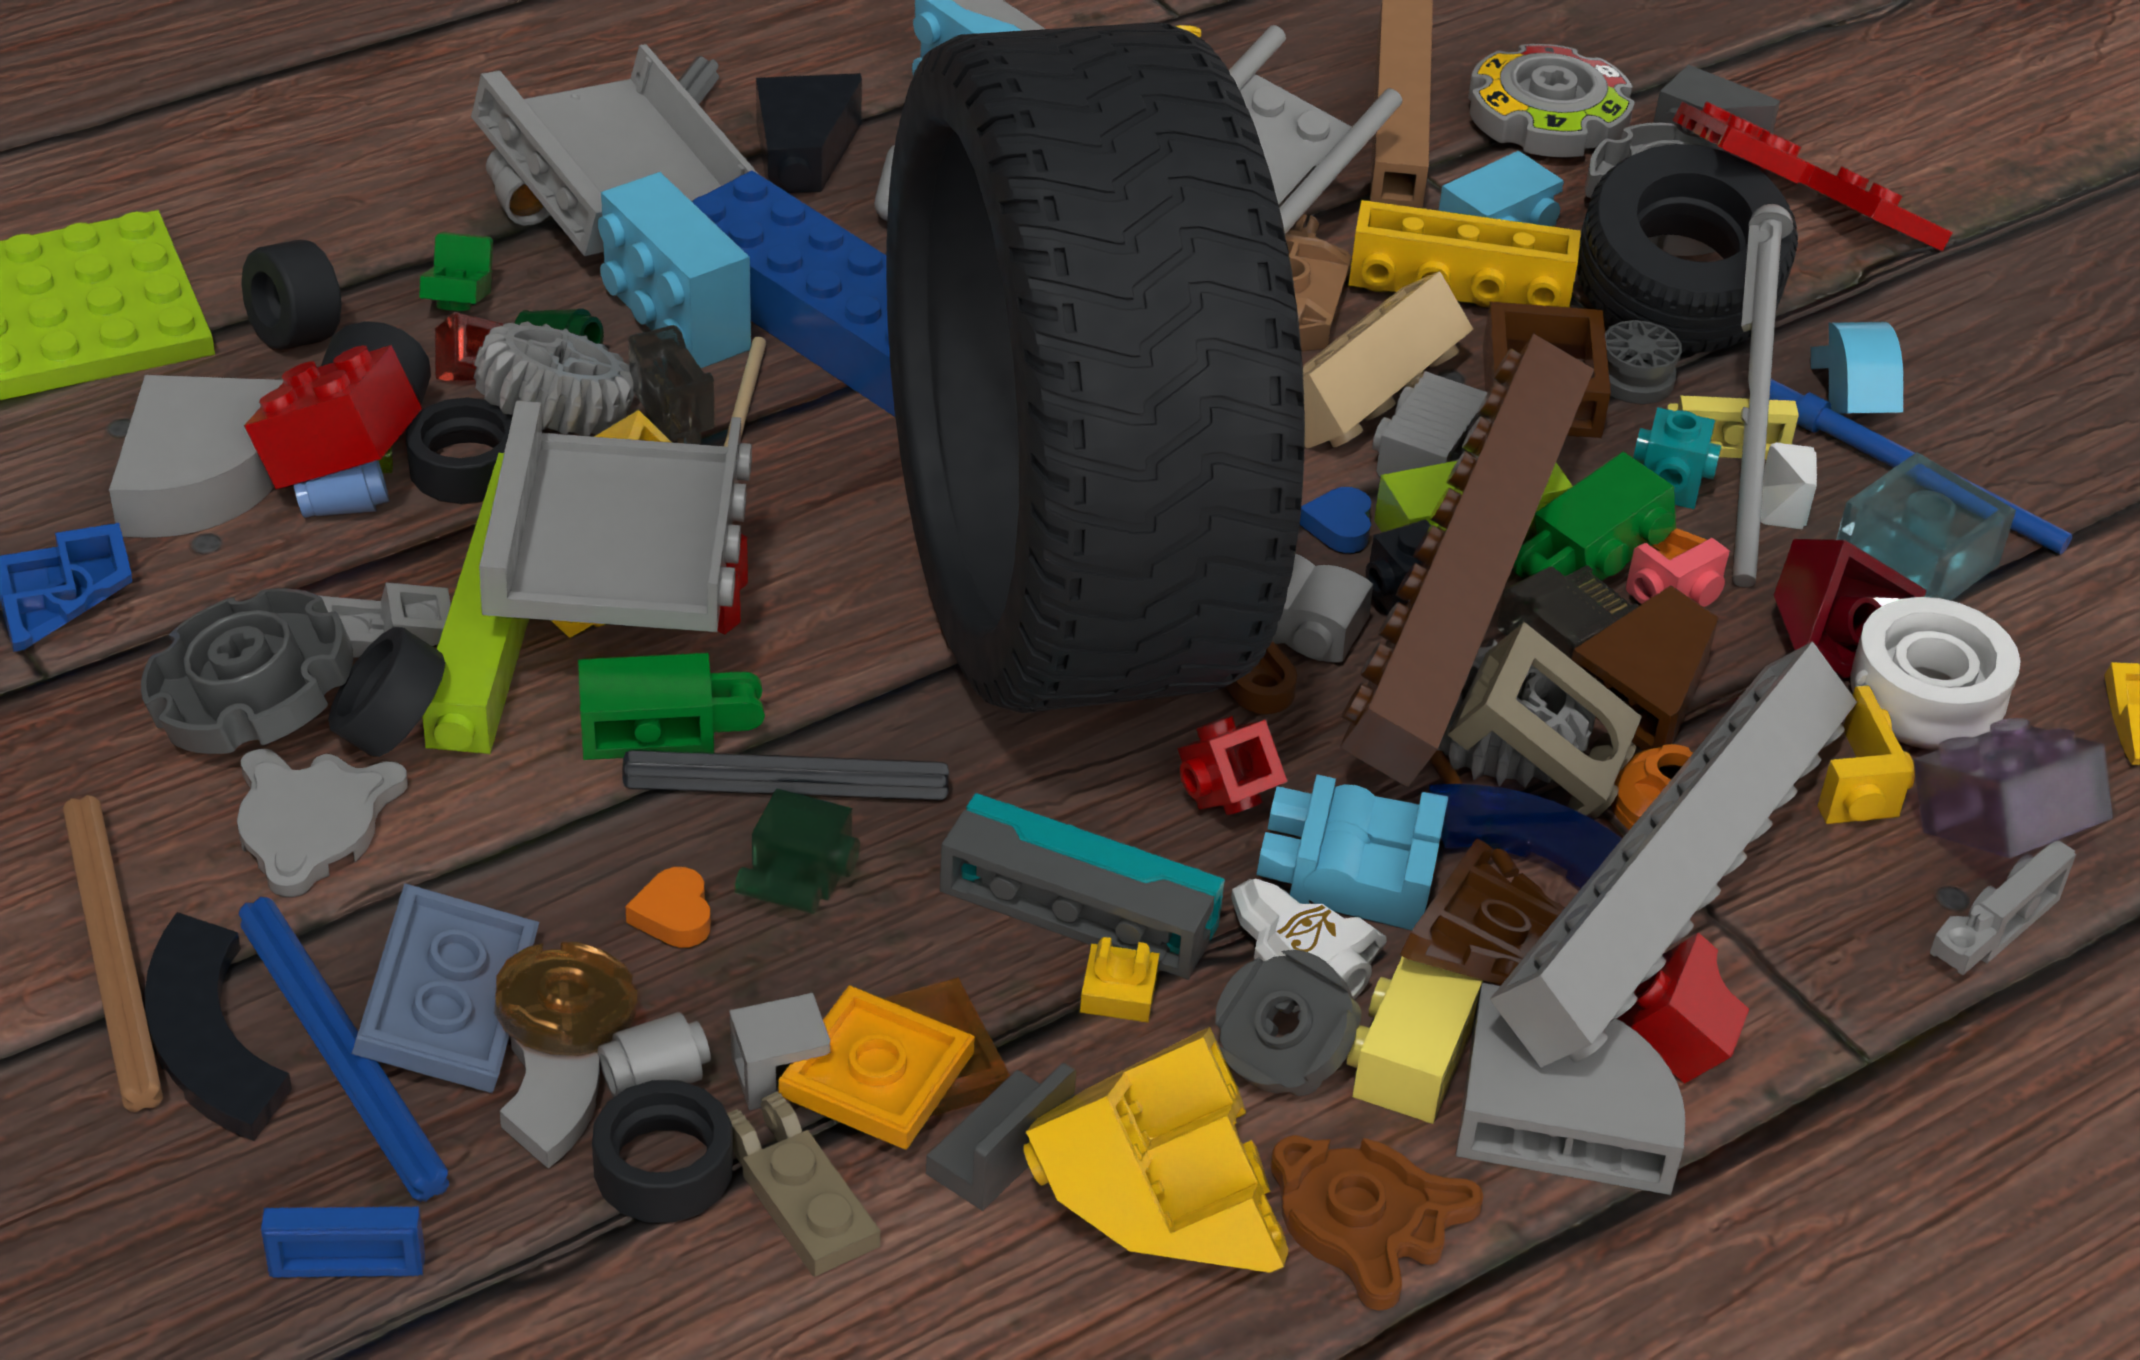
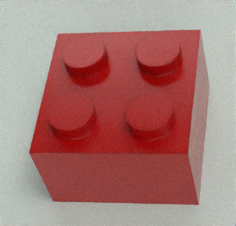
M365 345L357 346L338 355L333 360L334 363L317 367L314 361L299 364L281 376L284 382L277 389L264 395L259 400L261 407L245 423L244 427L276 490L382 459L413 421L422 407L392 345L370 352Z

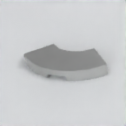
M510 1032L511 1048L525 1066L526 1073L518 1093L500 1110L501 1128L544 1166L549 1168L576 1144L592 1119L596 1108V1097L600 1080L598 1049L583 1053H555L528 1045Z

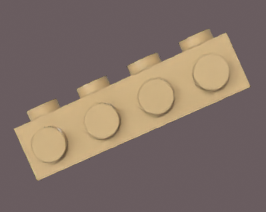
M1440 271L1402 287L1303 365L1306 449L1330 441L1331 445L1335 448L1352 440L1363 431L1359 422L1364 418L1366 421L1371 420L1388 411L1396 404L1392 397L1396 392L1401 394L1406 386L1414 388L1419 383L1420 377L1423 378L1424 369L1428 366L1430 368L1439 366L1459 352L1456 343L1470 333L1473 327Z

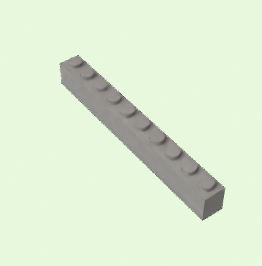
M1813 641L1763 668L1490 998L1493 1005L1540 1067H1544L1566 1056H1569L1573 1062L1580 1061L1594 1053L1606 1042L1608 1035L1604 1029L1607 1025L1623 1015L1636 1003L1637 996L1634 994V990L1637 986L1651 978L1665 965L1666 960L1662 956L1665 950L1677 943L1694 927L1690 920L1692 915L1719 895L1721 892L1717 885L1719 880L1745 861L1747 855L1743 849L1746 845L1759 838L1772 826L1773 823L1769 818L1770 814L1796 795L1797 789L1794 783L1818 766L1821 762L1818 752L1835 741L1845 731L1841 723L1856 705L1857 701Z

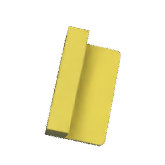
M1680 395L1679 404H1668V410L1688 411L1700 417L1714 419L1715 424L1710 443L1722 445L1719 457L1742 458L1744 423L1741 419V410L1743 407L1749 408L1750 399ZM1769 400L1765 459H1767L1769 447L1772 443L1792 444L1799 417L1796 401Z

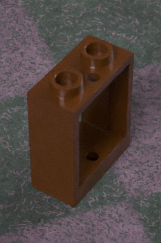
M1490 302L1483 341L1485 392H1489L1493 384L1497 382L1493 379V376L1510 348L1520 353L1534 333L1574 358L1585 359V364L1594 369L1567 436L1602 438L1611 395L1603 310Z

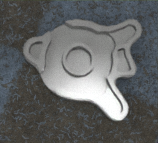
M256 749L250 751L241 759L243 778L250 787L248 794L241 802L237 817L242 850L245 852L248 850L257 858L258 868L267 876L268 887L273 893L281 897L303 895L315 882L329 876L328 864L338 861L352 852L356 862L367 851L375 834V821L378 813L386 804L402 795L408 788L407 771L403 765L397 762L386 761L366 768H355L332 754L316 757L309 768L292 770L272 750Z

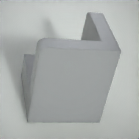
M813 993L729 1010L731 1058L749 1110L762 1108L760 1104L762 1102L761 1099L777 1092L776 1066L825 1056L830 1053V1038Z

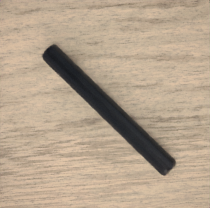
M629 750L625 752L622 764L623 784L628 789L932 801L945 800L949 792L948 764L942 761Z

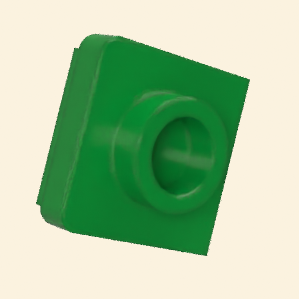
M448 232L437 234L435 237L434 267L420 275L419 298L437 300V308L466 311L471 309V304L478 303L490 294L493 259L492 238Z

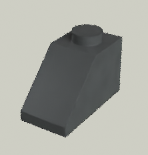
M1687 65L1659 92L1653 123L1678 124L1672 120L1681 102L1702 110L1707 101L1773 134L1780 100L1691 65ZM1682 126V129L1687 133L1695 134L1691 130Z

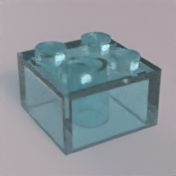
M1916 452L1846 502L1836 540L1850 542L1927 590L1925 597L1952 601L1999 565L2016 510Z

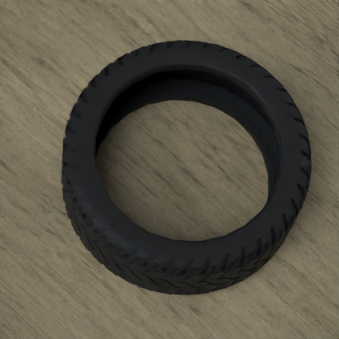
M1151 22L960 34L928 51L917 65V69L910 82L896 134L892 159L886 239L889 354L901 464L915 540L932 603L943 633L967 681L970 682L973 690L989 704L1020 713L1206 693L1224 688L1244 677L1260 662V659L1266 653V648L1270 646L1276 633L1278 621L1281 619L1286 603L1288 586H1290L1294 566L1304 478L1305 410L1303 364L1292 267L1272 177L1250 112L1234 78L1230 75L1220 56L1213 51V48L1195 34L1167 23Z

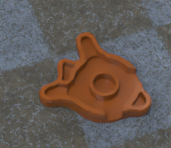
M1299 1135L1283 1138L1273 1148L1270 1167L1280 1186L1282 1215L1287 1230L1294 1240L1315 1258L1340 1268L1347 1273L1355 1285L1360 1300L1370 1309H1390L1400 1300L1402 1278L1398 1262L1399 1258L1410 1257L1426 1265L1437 1263L1443 1253L1445 1229L1451 1225L1473 1221L1480 1215L1484 1196L1482 1189L1474 1181L1462 1178L1440 1177L1427 1173L1416 1167L1403 1154L1383 1143L1362 1138L1360 1149L1338 1148L1329 1150L1331 1139L1312 1140Z

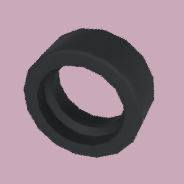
M469 397L447 399L427 406L417 414L405 432L411 481L422 493L439 501L459 504L484 501L498 453L505 452L513 415L503 414L500 411V406L492 405L484 399ZM469 442L485 444L493 448L491 451L478 456L465 458L447 457L436 453L438 450L452 444Z
M393 627L382 633L355 662L346 683L340 686L332 703L328 718L330 730L370 756L380 757L392 751L408 736L434 699L444 673L445 661L443 654L403 627Z
M680 1080L648 1081L628 1087L609 1100L594 1121L592 1137L594 1178L603 1199L621 1214L649 1223H674L697 1216L720 1200L732 1180L733 1168L732 1122L723 1104L705 1089ZM656 1130H677L695 1136L707 1146L706 1153L693 1164L672 1172H648L630 1166L619 1156L623 1146L634 1138Z

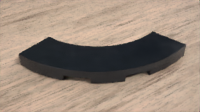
M176 912L154 949L147 971L145 1013L154 1052L162 1070L166 1069L172 1080L184 1092V1097L190 1105L225 1129L255 1141L291 1092L290 1074L259 1059L246 1049L234 1036L221 1012L220 1002L223 983L232 961L241 949L238 932Z

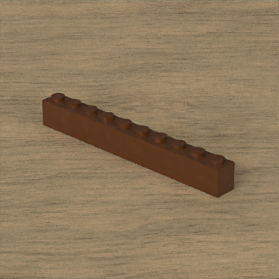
M1534 333L1520 353L1510 348L1493 376V379L1497 382L1490 388L1478 409V413L1482 416L1475 422L1462 445V448L1469 451L1470 454L1465 451L1460 456L1446 481L1447 484L1454 487V490L1448 488L1444 492L1431 514L1430 520L1437 523L1438 526L1436 527L1432 524L1414 552L1413 557L1421 561V565L1417 563L1412 565L1397 590L1396 596L1403 599L1404 603L1397 602L1393 606L1380 628L1378 635L1387 640L1386 644L1379 642L1360 673V676L1369 680L1367 686L1361 683L1357 687L1341 716L1349 721L1350 725L1340 748L1407 787L1417 777L1441 743L1594 371L1590 366Z

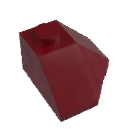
M1793 539L1773 595L1794 649L1797 650L1813 641L1838 677L1848 678L1851 676L1853 660L1863 625L1871 613L1884 604L1899 599L1925 597L1927 590L1846 540Z

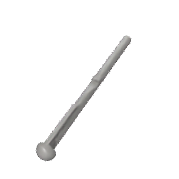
M1776 204L1761 206L1752 214L1749 221L1741 327L1743 332L1752 330L1748 371L1750 402L1749 408L1743 407L1741 410L1744 436L1732 582L1739 587H1750L1756 584L1781 239L1788 236L1793 230L1791 215L1785 208Z

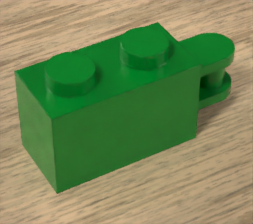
M1623 451L1535 512L1536 536L1521 546L1512 571L1522 578L1530 576L1534 579V587L1543 594L1554 592L1571 579L1577 584L1582 585L1595 578L1596 586L1608 576L1619 573L1632 560L1634 548L1643 543H1647L1650 546L1659 544L1676 529L1674 486Z
M709 653L578 659L583 760L624 758L625 752L629 750L714 753V732L752 730L760 726L765 718L764 706L759 700L762 696V682L760 678L750 672L710 673Z

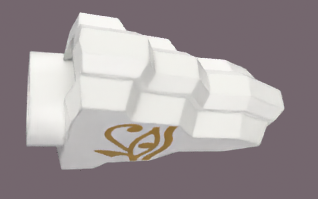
M1256 878L1248 879L1232 889L1231 900L1240 925L1257 940L1254 953L1255 959L1260 958L1265 962L1276 956H1285L1281 951L1286 950L1309 952L1326 961L1346 981L1353 999H1356L1364 990L1372 974V966L1370 964L1387 942L1384 934L1360 917L1344 919L1324 904H1301L1277 885ZM1295 1006L1292 1011L1293 1013L1300 1011V1007Z

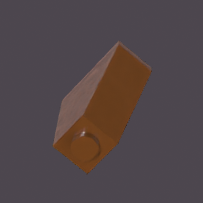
M1670 585L1573 650L1572 661L1642 716L1632 739V743L1644 751L1663 747V745L1674 744L1707 666L1719 617Z

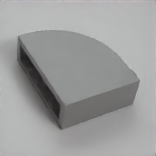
M145 375L109 488L115 523L120 524L122 536L159 538L195 533L228 522L261 502L275 486L244 425L261 407L259 400L264 395L277 389L284 381L273 379Z
M1482 983L1472 1030L1455 1156L1671 1195L1684 1149L1685 1110L1678 1084L1670 1068L1659 1053L1636 1031L1622 1021L1615 1019L1604 1029L1608 1035L1606 1042L1588 1057L1573 1062L1569 1056H1566L1544 1067H1540L1490 1000L1500 986Z

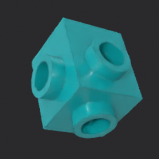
M1657 407L1652 430L1644 428L1639 430L1633 458L1674 486L1675 505L1695 509L1702 477L1714 480L1722 445L1710 443L1715 420L1700 417L1688 411H1673Z

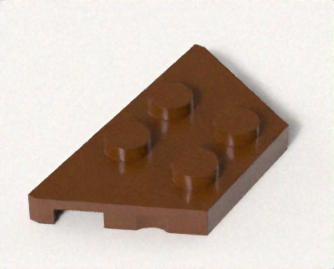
M1476 838L1410 932L1400 955L1415 962L1502 985L1565 907L1547 897L1542 889L1523 873L1515 874L1512 882L1507 880L1488 864L1494 849Z

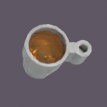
M497 148L492 151L486 161V171L495 185L496 197L508 217L521 225H534L545 220L550 213Z

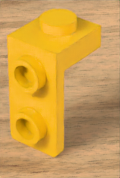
M1869 685L1856 686L1854 688L1852 696L1857 703L1846 716L1844 723V733L1856 757L1830 760L1817 805L1826 824L1899 817L1907 790H1910L1914 784L1915 769L1913 760L1908 752L1902 750L1892 731L1888 711L1880 707Z

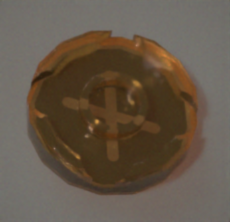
M561 942L560 950L550 949L543 951V944L526 947L508 958L496 976L494 1014L504 1031L526 1047L551 1055L582 1056L598 1052V1046L613 1041L614 1033L631 1027L636 1015L637 990L635 991L632 986L633 976L626 965L604 950L580 942Z

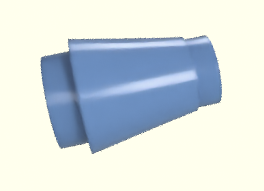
M379 460L294 484L296 498L303 518L315 515L317 517L376 512V505L389 502V495Z

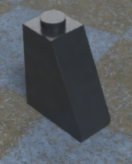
M861 73L756 78V123L765 179L787 193L822 192L862 123Z

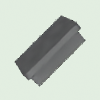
M1062 1063L1040 1084L1019 1070H1016L926 1155V1174L984 1211L1028 1167L1023 1148L1024 1144L1030 1142L1026 1131L1037 1118L1075 1096L1077 1071L1069 1065Z

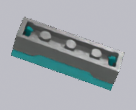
M978 793L974 794L966 806V810L962 812L941 844L940 892L1089 945L1091 943L1098 944L1102 937L1111 938V946L1133 950H1137L1138 942L1147 943L1150 952L1160 953L1158 969L1188 980L1209 945V940L1212 939L1219 927L1224 878Z

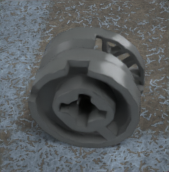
M1624 321L1611 326L1605 333L1611 396L1627 403L1635 404L1657 403L1667 398L1674 389L1676 381L1675 366L1680 361L1682 354L1681 342L1677 336L1667 328L1647 321Z

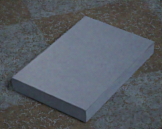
M405 883L352 1054L493 1093L510 1031H508L498 1014V994L509 978L528 967L539 922Z

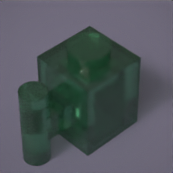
M776 788L752 832V869L741 867L735 881V893L814 914L820 899L829 901L840 877H850L856 866L860 850L859 838L852 837V808Z

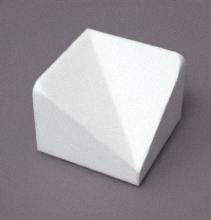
M1777 442L1770 445L1764 467L1761 523L1802 530L1803 526H1806L1817 486L1816 452H1814V447Z

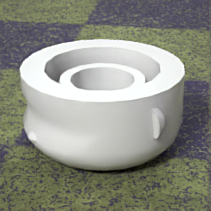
M1905 598L1884 604L1871 613L1864 623L1851 669V688L1853 693L1856 686H1870L1880 707L1888 711L1892 731L1899 742L1930 750L1957 749L1981 741L2000 724L2006 714L2010 695L2019 675L2021 661L2017 646L2010 635L1996 621L1982 612L1964 604L1941 598Z

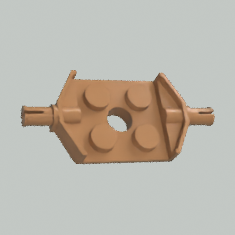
M1302 215L1296 222L1295 229H1290L1285 234L1297 303L1301 352L1324 349L1329 345L1332 322L1344 283L1349 280L1352 258L1348 251L1316 237L1319 223L1311 215L1306 228L1307 215Z

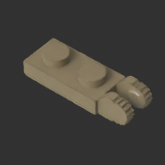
M777 1091L761 1099L762 1102L760 1104L764 1121L778 1141V1143L764 1149L761 1147L755 1129L745 1118V1115L742 1114L741 1110L738 1111L736 1109L727 1113L732 1122L733 1151L743 1166V1177L813 1277L880 1247V1229L808 1129L802 1131L796 1112L786 1102L785 1097Z

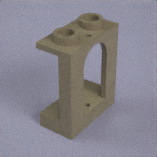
M1523 622L1485 654L1447 735L1468 751L1491 731L1496 733L1572 794L1560 822V825L1568 830L1588 814L1593 818L1600 816L1616 798L1619 788L1614 782L1619 771L1627 765L1635 753L1636 745L1632 743V739L1642 716L1527 623ZM1531 665L1595 715L1608 732L1595 741L1589 756L1582 753L1516 700Z

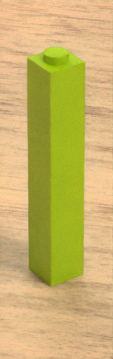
M498 453L437 650L443 654L445 668L442 681L434 699L422 716L425 748L491 753L529 618L482 615L479 566L504 453Z

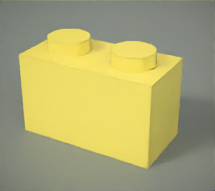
M1402 956L1392 980L1382 976L1378 980L1368 1013L1369 1017L1374 1018L1371 1027L1359 1025L1356 1029L1355 1040L1347 1057V1065L1357 1068L1352 1097L1434 1124L1472 1032L1483 980L1415 962Z

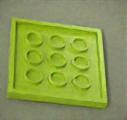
M159 210L130 212L119 218L89 224L74 223L64 229L33 235L18 234L10 237L8 240L0 241V400L215 355L213 336Z

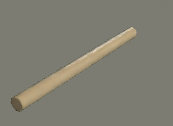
M755 337L752 341L732 417L741 418V437L766 347V340L762 337ZM731 421L725 439L724 447H728Z

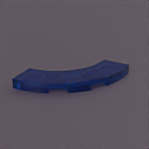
M1475 784L1429 785L1428 793L1448 797L1441 832L1445 848L1471 847L1476 838H1478L1493 849H1502L1508 853L1525 858L1531 855L1532 852L1566 869V878L1580 889L1622 840L1620 836L1584 814L1557 802L1529 793Z

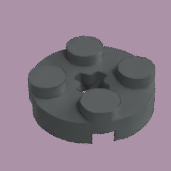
M1286 950L1281 951L1285 956H1276L1265 962L1257 958L1245 964L1232 976L1217 1004L1216 1025L1220 1028V1041L1223 1048L1220 1047L1224 1060L1243 1079L1267 1092H1290L1296 1096H1305L1315 1092L1320 1087L1322 1081L1330 1077L1346 1059L1354 1043L1356 1029L1361 1022V1009L1359 1004L1353 999L1346 981L1326 961L1309 952ZM1295 1006L1300 1007L1297 1017L1300 1022L1297 1028L1292 1033H1287L1283 1037H1276L1279 1028L1272 1022L1274 1015L1278 1011L1289 1014Z

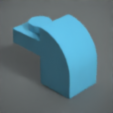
M1887 322L1829 323V345L1811 347V369H1829V402L1831 403V410L1837 413L1903 412V361L1898 337L1893 327Z

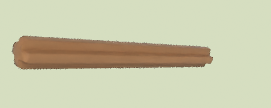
M86 795L81 800L70 798L63 807V813L123 1107L135 1113L143 1108L154 1109L162 1101L163 1094L101 804L97 798L91 795Z

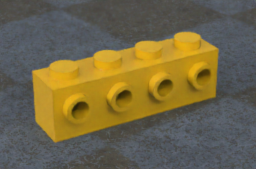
M1361 200L1348 285L1363 287L1374 292H1397L1404 286L1440 271L1457 301L1474 303L1481 307H1489L1490 302L1569 307L1578 264L1581 231Z

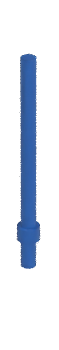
M1771 379L1769 400L1796 401L1799 414L1797 425L1813 433L1821 430L2059 555H2062L2069 546L2073 534L1831 410V403L1811 392L1804 396Z

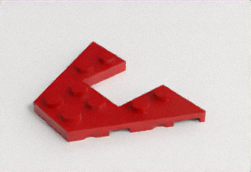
M1707 101L1702 110L1681 102L1672 120L1728 152L1797 184L1800 182L1940 251L1944 250L1953 233L1898 206L1903 196L1873 182L1870 190L1867 191L1865 188L1870 181L1869 179L1842 166L1837 175H1834L1797 157L1802 148L1801 146L1776 134H1772L1770 131L1735 116Z

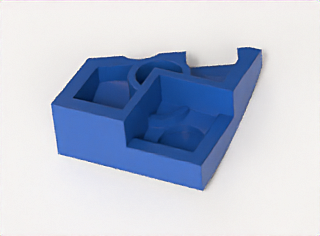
M119 523L55 533L56 547L0 556V604L13 652L27 649L132 583V573Z

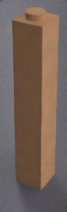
M1382 0L1377 33L1374 102L1386 89L1391 88L1401 95L1402 104L1372 137L1369 199L1372 202L1423 208L1429 168L1433 0Z

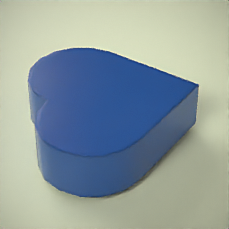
M1339 487L1301 506L1300 525L1337 552L1355 553L1361 551L1367 546L1369 541L1371 499L1365 492L1357 488Z

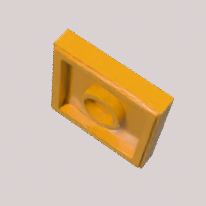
M848 985L823 1019L830 1038V1053L825 1056L791 1063L778 1080L779 1093L788 1101L907 1150L973 1055L975 1036Z

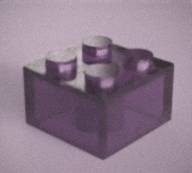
M2008 718L1992 723L1989 732L1975 737H1955L1939 743V750L1913 759L1923 832L2012 858L2113 819L2105 746L2103 743L2075 737L2074 731L2069 729L2046 730L2030 726V721L2027 719Z

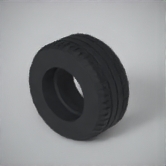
M1671 144L1652 147L1617 163L1616 166L1607 171V174L1603 175L1600 182L1594 188L1580 235L1577 264L1578 279L1590 303L1596 310H1603V318L1612 326L1620 322L1632 320L1652 322L1667 328L1677 336L1681 342L1682 353H1702L1720 350L1751 337L1752 330L1743 332L1741 324L1749 221L1752 214L1761 206L1776 204L1785 208L1793 220L1792 232L1781 239L1776 309L1784 292L1798 246L1795 217L1787 200L1768 176L1737 156L1702 145ZM1660 235H1678L1692 238L1715 250L1723 260L1713 262L1684 260L1663 251L1652 243L1649 238Z

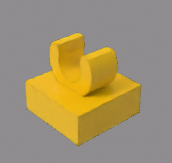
M1102 937L1098 944L1091 943L1081 993L1080 1013L1149 1023L1160 953L1150 952L1148 944L1138 942L1137 950L1113 947L1109 937Z

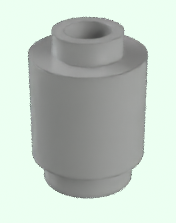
M681 1012L613 1034L612 1042L598 1046L601 1069L613 1098L628 1087L652 1080H680L688 1084L702 1079L701 1064L711 1061L709 1045L698 1021L687 1023Z

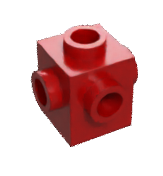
M1233 716L1224 717L1195 728L1199 740L1177 748L1182 761L1180 776L1187 793L1196 800L1198 809L1223 805L1226 815L1235 814L1263 803L1260 792L1288 782L1266 719L1236 726Z

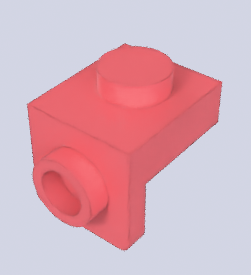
M1710 538L1669 560L1649 544L1643 543L1634 548L1626 591L1639 603L1643 604L1671 585L1701 606L1706 607L1719 597L1724 588V572L1730 550L1714 538Z

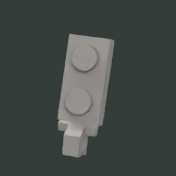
M2055 838L2035 857L2029 853L2022 856L2012 868L2006 882L1997 889L1993 886H1988L1979 894L1970 908L1968 917L1950 916L1935 935L1930 954L1934 957L1938 956L1956 968L1957 972L1962 975L1967 973L1980 960L1986 964L1989 963L2060 900L2076 857L2075 850Z

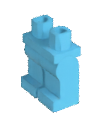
M1316 775L1312 794L1277 786L1267 830L1300 836L1302 838L1296 839L1265 832L1256 876L1291 883L1290 895L1301 904H1309V900H1311L1314 904H1324L1334 912L1412 930L1426 910L1448 797L1422 792L1420 803L1414 804L1377 797L1367 789L1357 785L1344 784L1335 787L1336 778Z

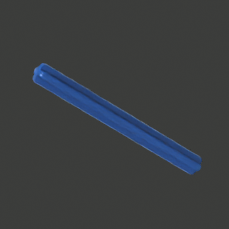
M262 896L254 903L245 902L239 910V916L242 919V930L412 1198L426 1202L434 1195H442L449 1187V1180L447 1179L448 1169L378 1061L352 1054L358 1030L275 902L268 897Z

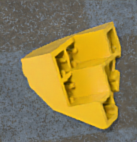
M1210 1027L1083 1090L1037 1118L1026 1131L1030 1142L1024 1144V1154L1036 1181L1041 1186L1049 1183L1057 1201L1128 1251L1268 1273L1278 1270L1285 1265L1289 1249L1282 1227L1265 1196L1266 1193L1271 1191L1258 1149L1252 1140L1242 1144L1235 1126L1237 1123L1235 1118L1246 1114L1241 1094Z

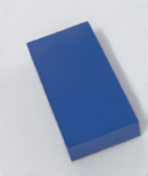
M419 1207L264 1208L261 1233L269 1277L423 1275L425 1248Z

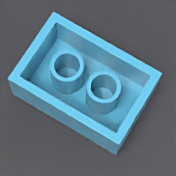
M661 172L601 192L602 217L598 219V229L604 243V263L601 264L600 273L607 291L611 295H617L631 309L635 319L640 324H646L661 340L664 348L670 354H675L692 372L750 350V257Z

